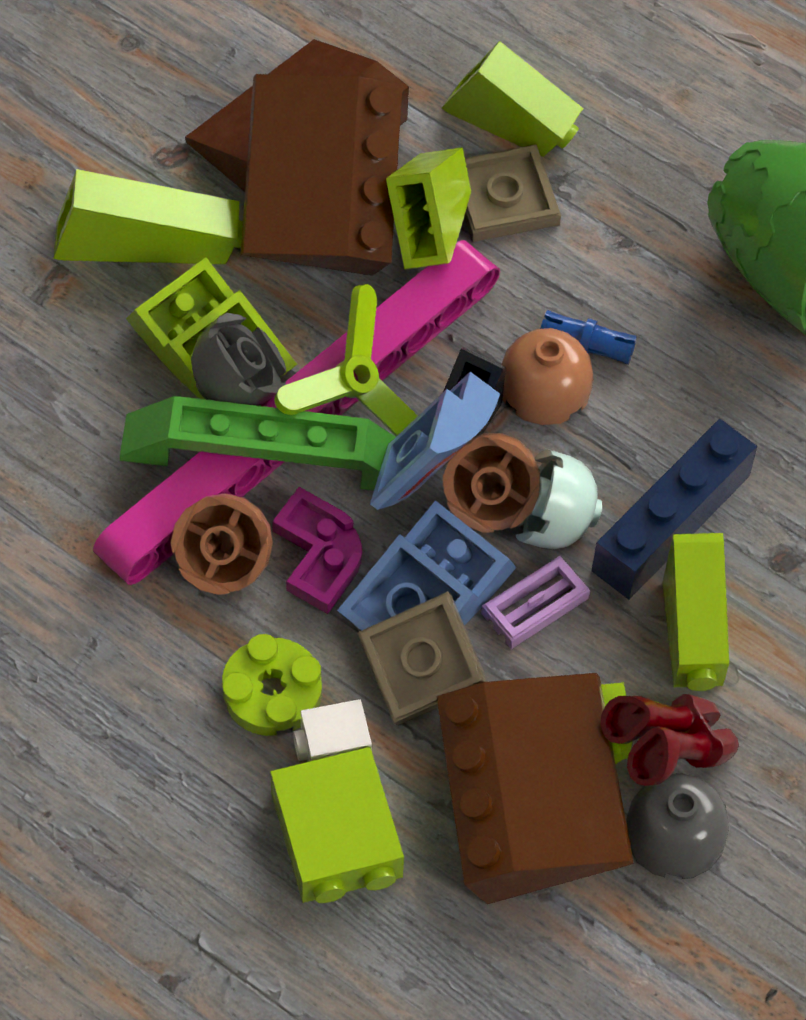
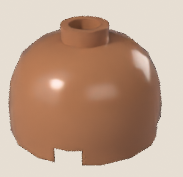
M553 328L535 329L518 337L506 350L501 364L506 367L502 400L505 404L507 400L510 406L516 409V415L521 419L540 425L561 424L570 419V414L577 412L580 408L582 411L588 404L594 380L591 359L583 345L567 332Z
M483 433L474 437L449 460L443 474V487L447 498V505L453 515L470 528L482 533H493L494 530H503L508 527L511 529L519 526L532 513L540 492V470L532 452L518 439L503 433Z
M230 494L206 496L186 508L175 523L171 539L172 553H175L176 561L180 566L179 571L184 579L201 591L217 595L239 591L256 581L269 563L273 545L270 524L262 511L246 498Z

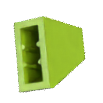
M501 41L461 79L442 106V109L448 114L520 147L537 144L540 156L542 157L556 145L561 149L567 146L579 130L574 122L584 109Z
M463 147L420 153L386 178L404 269L448 264L452 260L471 195Z
M723 533L673 534L662 581L674 688L688 687L693 691H706L716 686L724 685L729 667Z

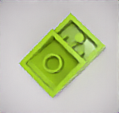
M206 257L137 307L126 318L163 364L199 399L205 398L197 389L193 376L191 356L197 338L217 318L226 313L239 314L245 317L246 320L241 325L247 327L251 332L258 327L263 330L278 348L286 366V373L298 365L241 290L233 293Z

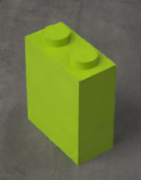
M371 747L270 771L271 795L302 903L313 900L317 903H329L342 898L346 892L364 887L368 890H380L394 884L396 879L403 878L404 854Z

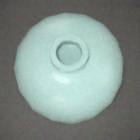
M545 448L535 457V461L542 463L539 467V497L532 513L519 525L524 524L523 533L516 534V538L523 543L540 548L559 549L568 547L583 537L588 527L593 528L596 526L602 512V501L597 499V485L591 471L581 461Z

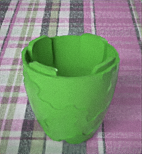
M785 140L746 142L729 156V160L725 163L723 170L727 175L723 181H716L711 192H709L707 201L709 208L708 217L724 250L743 277L777 313L806 335V143Z

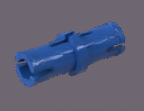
M549 310L546 311L544 316L546 319H543L540 329L553 328L567 332L583 345L588 354L601 355L629 365L637 335H630L597 325V320L590 318L585 322Z

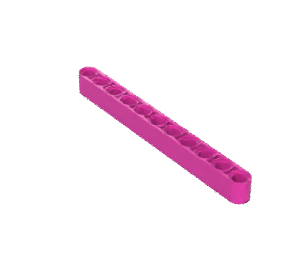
M461 240L456 243L451 262L427 266L376 308L371 360L378 369L379 378L382 381L481 300L496 284L500 275V268L467 241ZM347 332L286 381V385L336 368L345 359ZM354 372V377L358 381V376ZM275 396L261 406L277 408L274 402ZM345 396L306 411L342 415L359 400L356 397L349 398ZM199 452L110 524L97 538L93 552L128 585L137 584L174 554L171 548L174 526L186 508L206 496L230 494L243 497L285 461Z

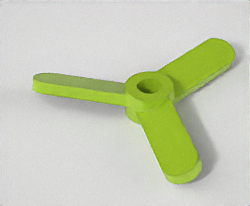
M368 284L358 285L352 291L344 361L340 362L336 368L282 386L274 398L276 407L282 413L294 415L345 396L349 398L356 397L396 437L418 417L379 378L378 369L371 360L377 296L372 286ZM354 372L358 376V381L354 377Z

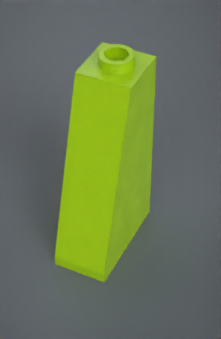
M76 169L56 221L53 259L62 261L197 264L206 257L211 264L226 265L233 248L241 247L243 221L239 220L240 201Z

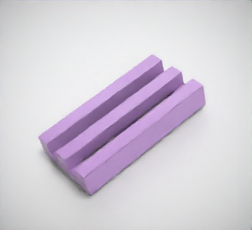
M558 556L482 605L481 614L487 621L490 619L494 623L493 629L498 635L503 634L506 638L505 643L510 649H513L588 600L590 590L563 558ZM557 575H562L563 579L548 589L537 593L506 616L501 613ZM573 588L572 591H570L569 593H567V594L564 595L563 597L559 598L558 600H556L555 602H553L552 604H550L549 606H547V607L544 608L543 610L539 611L538 613H536L535 615H533L532 617H530L529 619H527V620L524 621L523 623L519 624V625L516 626L515 628L513 627L515 624L519 623L520 621H522L523 619H525L526 617H528L529 615H531V614L534 613L535 611L539 610L540 608H542L543 606H545L546 604H548L549 602H551V601L554 600L555 598L559 597L560 595H562L563 593H565V592L568 591L569 589Z

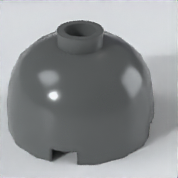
M226 313L220 316L197 338L191 356L193 376L199 393L206 400L261 406L272 399L282 386L286 385V382L281 383L280 377L286 373V366L278 348L268 335L259 327L251 332L247 327L241 325L246 318L239 314Z
M683 773L672 774L667 780L658 785L643 786L631 801L626 818L631 852L637 863L652 874L664 878L666 874L673 876L683 875L682 879H690L710 870L722 856L729 831L726 805L716 789L701 778Z

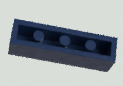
M719 418L596 542L591 571L630 600L667 562L673 534H694L746 481L751 474L758 446Z

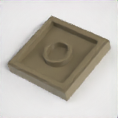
M537 144L465 158L471 195L464 218L472 242L560 225L561 213Z
M449 592L357 632L393 723L397 726L437 709L436 696L478 683L488 682L453 597Z

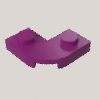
M301 487L296 489L272 521V532L308 551L286 581V591L328 614L360 569L362 544L357 531L353 527L354 521L349 515Z

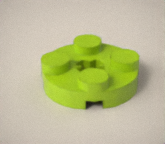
M258 634L252 637L248 644L240 647L229 658L223 670V699L227 704V710L231 718L245 730L263 736L277 735V731L287 730L293 727V731L301 728V710L317 708L321 703L322 681L320 663L307 649L291 640L274 638L268 634ZM267 678H278L285 689L279 694L276 690H273V695L264 694L262 681Z

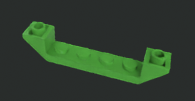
M172 396L126 414L120 461L168 466L170 449L175 448L361 470L360 489L374 491L387 446L396 436L366 418L307 411L287 415L278 408Z

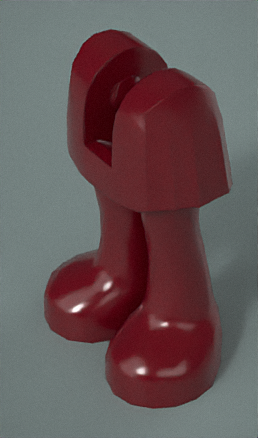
M682 694L672 701L671 706L657 703L643 696H617L607 703L601 715V729L604 736L610 742L628 744L639 739L628 754L627 769L630 778L636 784L643 786L658 785L667 780L674 772L678 759H685L695 768H712L730 760L739 748L738 738L731 729L711 730L710 727L721 716L715 703L689 694Z

